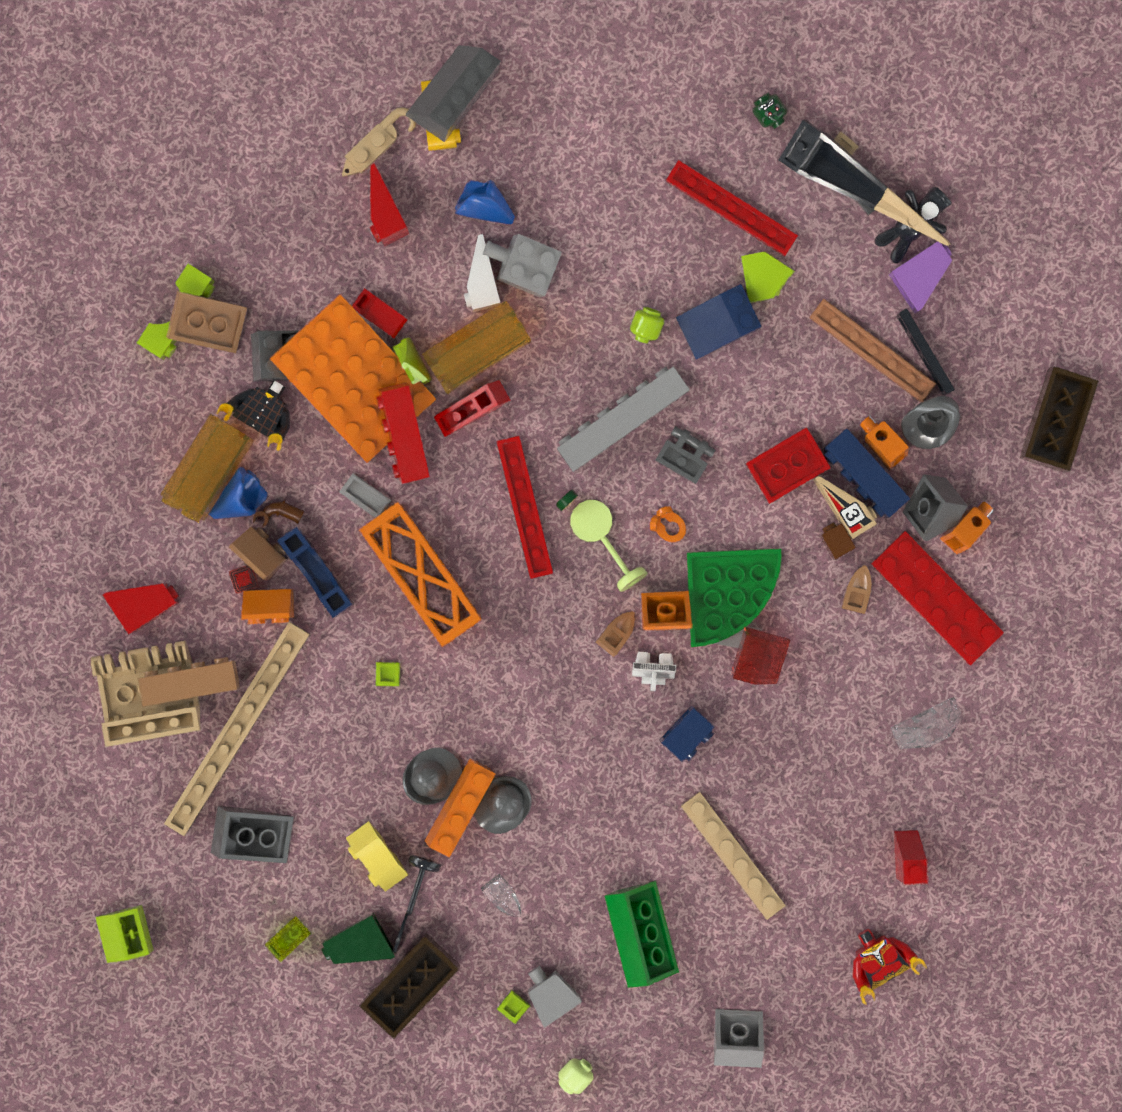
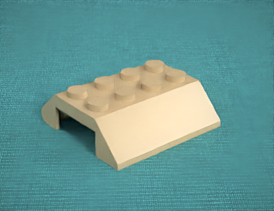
M186 641L175 642V650L172 643L166 644L168 658L162 659L158 646H152L151 652L149 647L129 650L128 658L125 651L119 652L120 667H115L111 654L104 655V660L102 656L91 657L93 676H97L105 720L104 723H101L105 747L200 730V703L198 697L143 707L138 678H143L144 672L158 670V674L168 673L167 668L181 666L182 670L191 669L192 658Z

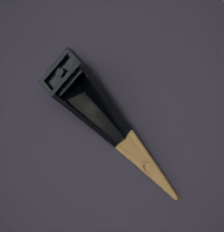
M802 120L778 159L780 162L806 178L881 212L944 245H950V242L830 135L809 121Z

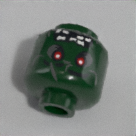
M767 92L753 102L755 106L752 112L762 127L772 126L775 129L785 122L783 117L787 114V108L777 94L770 95Z

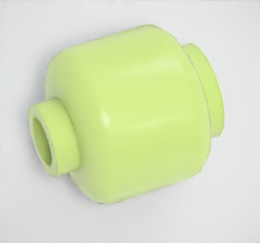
M572 1058L559 1071L560 1080L558 1082L561 1088L569 1094L582 1093L593 1081V1073L591 1071L593 1068L591 1064L585 1059Z

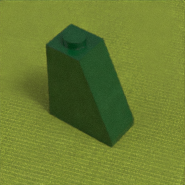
M374 912L325 939L322 943L324 947L321 948L325 958L328 961L331 959L333 964L387 960L394 958L397 954L393 953L394 948Z

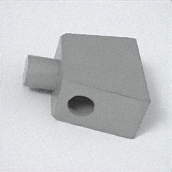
M539 965L528 973L535 983L534 986L528 989V994L544 1028L582 1002L580 995L557 971L546 976Z

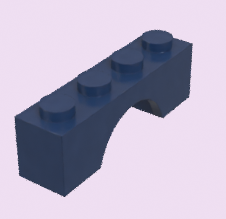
M295 527L277 540L288 557L308 580L332 618H336L354 605L351 598L300 527Z

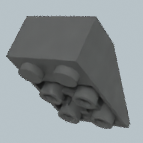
M300 330L257 331L251 334L253 382L289 380L269 358Z

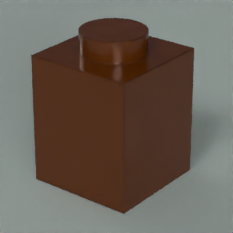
M835 522L822 528L824 533L819 535L833 560L856 548L842 523L836 526Z

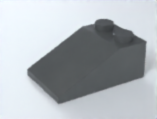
M218 806L210 853L219 859L287 863L294 817L245 808Z

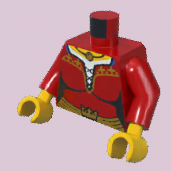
M866 929L857 935L864 947L855 951L857 957L853 960L852 976L858 990L861 992L860 996L863 1004H866L865 995H871L875 1001L874 989L911 968L917 975H920L916 970L918 964H923L927 969L925 962L918 958L908 944L894 937L886 938L882 935L875 939L870 929Z

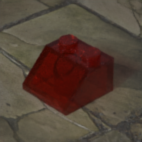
M745 627L731 669L732 678L754 685L777 684L791 640Z

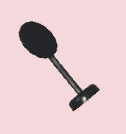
M410 855L409 863L414 867L420 868L393 953H396L408 916L413 912L425 871L439 872L442 864Z

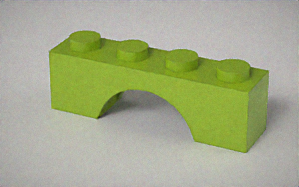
M190 264L186 265L175 282L180 292L209 298L215 289V286H213L215 281ZM170 321L164 324L149 323L137 344L162 360L166 357L170 358L177 347L174 345L177 340L166 337Z

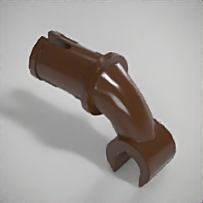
M284 499L283 501L270 503L261 510H258L253 515V523L256 521L257 516L264 515L265 522L262 525L264 527L269 522L270 517L277 514V517L281 515L299 524L305 511L286 503Z

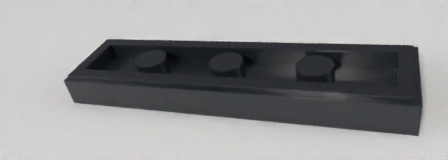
M906 308L899 312L896 316L942 395L945 396L954 391L952 383L908 309Z

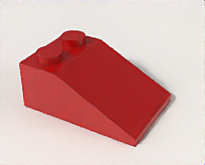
M375 163L370 165V219L373 225L369 228L377 243L382 241L385 247L410 233Z

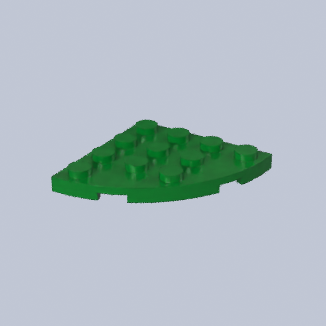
M781 549L686 553L692 628L690 629L691 647L706 646L725 640L740 632L760 614L769 601L779 577Z

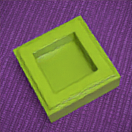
M376 662V686H400V663Z
M511 990L497 1007V1010L516 1024L530 1007V1004Z

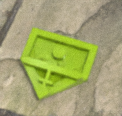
M767 252L741 256L750 303L769 300L779 296L781 289L795 272Z
M404 338L401 340V343L393 347L412 385L419 381H422L423 384L432 381L411 338Z

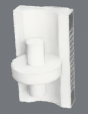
M638 652L636 661L633 662L632 677H642V684H651L650 691H655L656 685H665V679L675 678L676 665H673L672 654H660L659 664L650 663V653Z

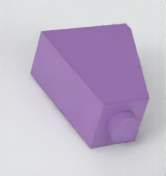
M938 241L889 274L914 314L923 308L952 261L950 258L952 254L947 245L941 244Z

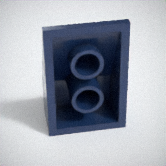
M742 284L676 317L696 360L754 333L762 327Z

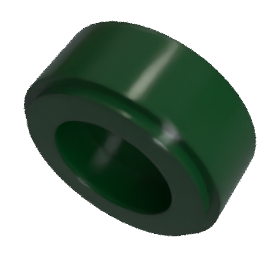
M570 490L556 503V507L562 512L579 495L574 490Z

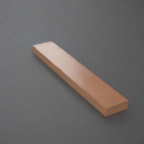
M825 299L820 302L809 317L922 403L935 387L936 383Z

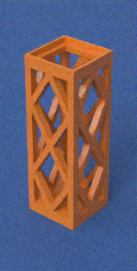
M397 502L359 529L442 647L482 620L478 611L401 503ZM401 516L412 533L390 523ZM381 529L383 549L373 536ZM390 529L415 540L417 570L392 559ZM423 548L447 582L425 573ZM396 567L418 576L419 600ZM426 580L451 590L453 620L427 609ZM459 599L470 613V616L460 622ZM433 619L450 625L453 628L443 634Z

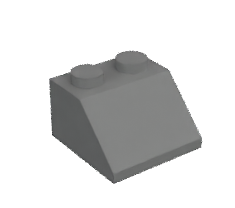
M716 1009L714 1065L761 1068L764 1055L763 1011Z

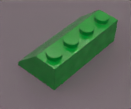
M656 881L620 889L604 895L628 988L649 986L679 973Z

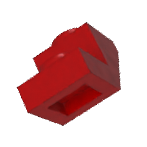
M365 288L352 305L356 312L392 338L396 337L408 320Z

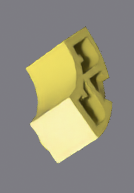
M369 821L346 837L350 845L348 851L355 860L359 858L370 873L368 878L375 887L379 885L386 892L408 876L397 856L388 848L384 838Z

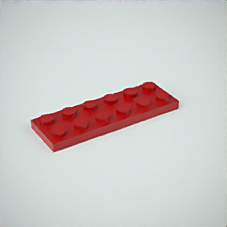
M906 531L871 563L969 666L1004 634L991 618Z

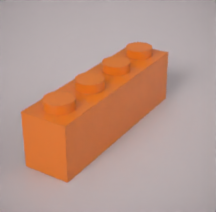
M471 758L468 760L425 839L426 844L430 848L450 858L495 776V773L490 768Z

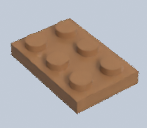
M177 291L166 337L172 340L236 353L247 307Z

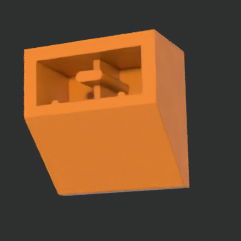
M293 589L243 591L241 620L248 619V624L265 623V619L272 618V623L289 622V618L295 617Z

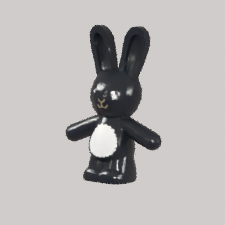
M932 187L918 204L912 190L909 189L905 192L908 205L940 234H944L947 231L946 226L933 219L952 204L939 188ZM897 221L894 227L878 234L874 242L876 246L883 247L899 237L900 240L890 255L891 262L898 264L904 258L911 242L917 240L922 233Z

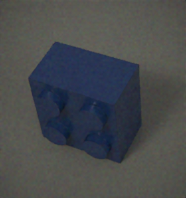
M690 706L659 741L681 762L685 759L690 761L698 752L696 747L701 742L705 744L714 735L712 730L715 727L695 708Z

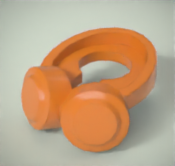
M671 506L662 507L656 512L657 515H653L650 520V530L655 531L663 540L678 542L684 538L686 534L685 522L679 515L673 512ZM665 518L668 522L677 523L679 526L678 534L674 536L667 534L666 527L661 523V519Z

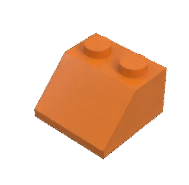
M689 591L641 593L642 629H691Z

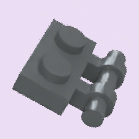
M675 426L671 435L678 438V441L674 444L667 440L655 461L696 484L708 463L700 459L702 454L704 453L712 458L716 449L710 447L707 441H700L690 435V431L686 429L681 430ZM684 443L697 449L694 455L682 449Z

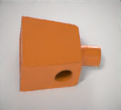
M868 416L860 423L862 429L867 433L865 442L889 471L908 456L909 447L885 421L877 424L871 416ZM882 436L885 438V440L879 441L877 440V438Z
M983 501L978 507L974 506L966 510L958 524L948 529L940 539L956 554L969 549L992 523L988 516L993 512V508Z

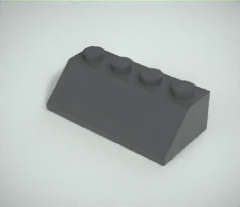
M459 45L407 111L406 116L445 142L496 76L501 61L483 48Z

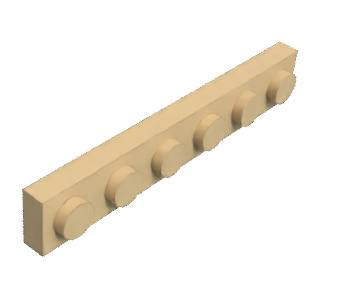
M700 792L681 805L766 920L786 906Z

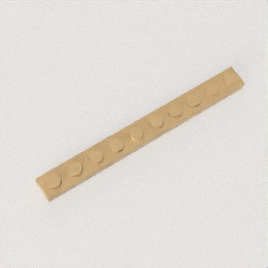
M291 622L287 624L164 824L183 836L187 834L310 635L309 633Z

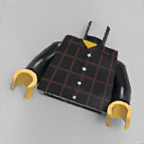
M273 380L267 392L259 387L255 389L249 388L235 395L227 403L221 404L216 414H219L221 411L227 413L223 419L224 421H228L233 413V417L268 437L267 447L271 443H277V451H280L282 441L290 429V412L287 409V404L279 400L286 387Z

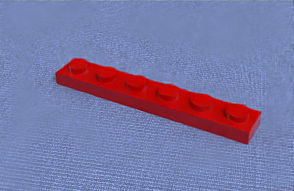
M679 160L666 179V182L784 257L798 237L797 234Z
M520 436L496 441L530 579L553 574Z

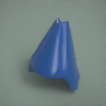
M488 180L486 183L469 181L455 206V214L479 220L512 224L515 218L502 193L492 180Z
M239 467L210 507L208 514L213 519L252 516L256 513V509L266 501L267 492L260 485L258 477L252 471H246L243 467Z

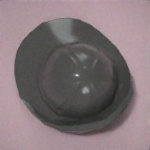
M938 396L922 402L904 416L901 422L903 436L912 445L921 449H932L944 445L951 439L958 428L960 421L958 403L947 396Z
M431 748L422 751L409 762L403 773L405 794L414 802L422 805H433L447 799L462 774L458 759L443 748Z
M501 776L493 779L474 812L478 824L494 834L507 833L518 827L528 815L532 805L531 794L527 785L511 776Z

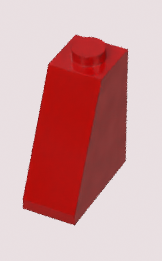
M167 583L111 591L103 594L104 599L128 635L135 633L179 604L177 600L179 597L178 592L173 585L168 586Z
M918 830L894 831L896 879L904 885L928 884L927 858Z

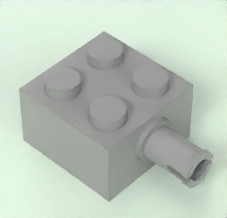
M520 234L513 235L508 249L488 241L483 251V255L502 262L496 280L537 297H544L546 295L562 253Z

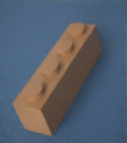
M228 657L214 659L215 664L205 666V661L190 664L191 669L182 670L181 666L167 668L168 673L158 674V670L144 672V677L138 678L142 705L145 707L240 689L235 661H229Z

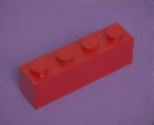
M405 382L378 389L379 396H376L378 409H383L385 418L381 419L384 433L388 432L390 441L386 442L389 455L394 456L395 464L392 465L395 479L399 478V481L405 484L429 478L430 475L409 385Z

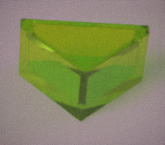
M295 916L272 936L265 946L281 963L311 933Z

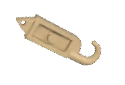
M402 107L393 110L345 155L346 161L342 172L343 177L357 173L363 174L396 141L397 133L392 124L400 116H406L409 109ZM411 119L408 128L409 132H412L416 125V122Z

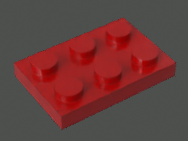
M807 427L745 463L768 504L831 468Z

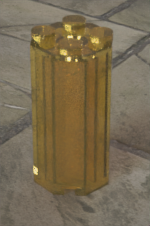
M507 301L499 304L422 354L447 394L452 393L531 343V338Z
M210 413L160 495L163 496L161 501L177 510L181 508V514L190 520L198 523L200 520L204 521L254 440Z

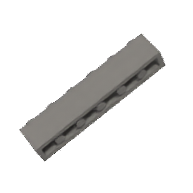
M664 367L655 374L657 378L651 383L647 380L636 387L638 392L631 397L628 394L624 395L616 401L618 406L610 410L607 407L597 414L599 419L591 424L587 421L578 428L579 433L574 437H571L569 434L558 442L560 446L557 448V451L572 472L578 470L689 392L690 389L674 367L669 370L667 367Z

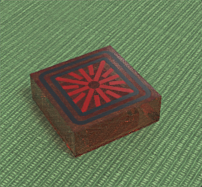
M248 565L229 571L236 594L259 587L255 572Z

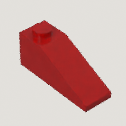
M500 380L486 384L435 415L434 419L444 437H447L511 400Z

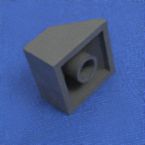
M924 474L907 503L903 514L924 541H928L956 526L968 505L947 478Z

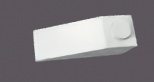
M483 234L478 235L467 283L468 293L464 294L467 308L472 307L473 312L501 305L489 256L483 255L486 246Z

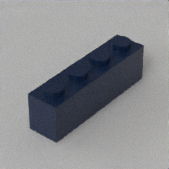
M847 428L823 448L826 451L824 456L832 465L837 463L842 469L840 474L849 483L853 481L858 486L856 489L857 493L864 500L868 498L874 504L872 509L880 518L883 516L890 518L910 500L909 496Z

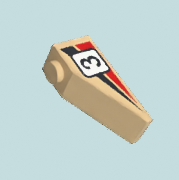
M820 476L813 479L839 523L843 524L851 539L877 524L874 520L877 516L870 506L866 507L864 503Z

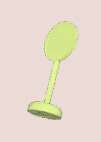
M586 500L574 508L571 515V527L574 534L587 542L601 540L625 575L617 583L620 592L631 588L648 574L643 567L629 571L607 539L606 535L612 527V515L605 504L597 500Z

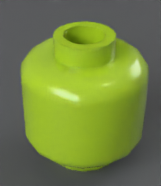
M643 307V310L635 312L630 326L631 332L636 335L635 340L648 344L649 340L654 341L659 338L664 325L661 312L649 307Z

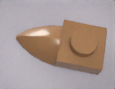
M866 565L859 568L850 579L843 598L842 609L865 614L872 585L870 572Z
M626 612L616 617L607 625L596 640V643L613 657L618 654L633 631L635 623L634 612Z

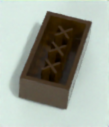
M1055 366L1048 368L1019 458L1060 472H1069L1099 380Z
M425 933L361 1001L359 1007L395 1039L458 972L460 964L432 937Z

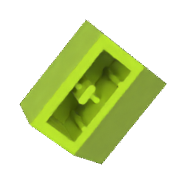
M142 905L95 917L107 963L127 961L149 955L154 951Z

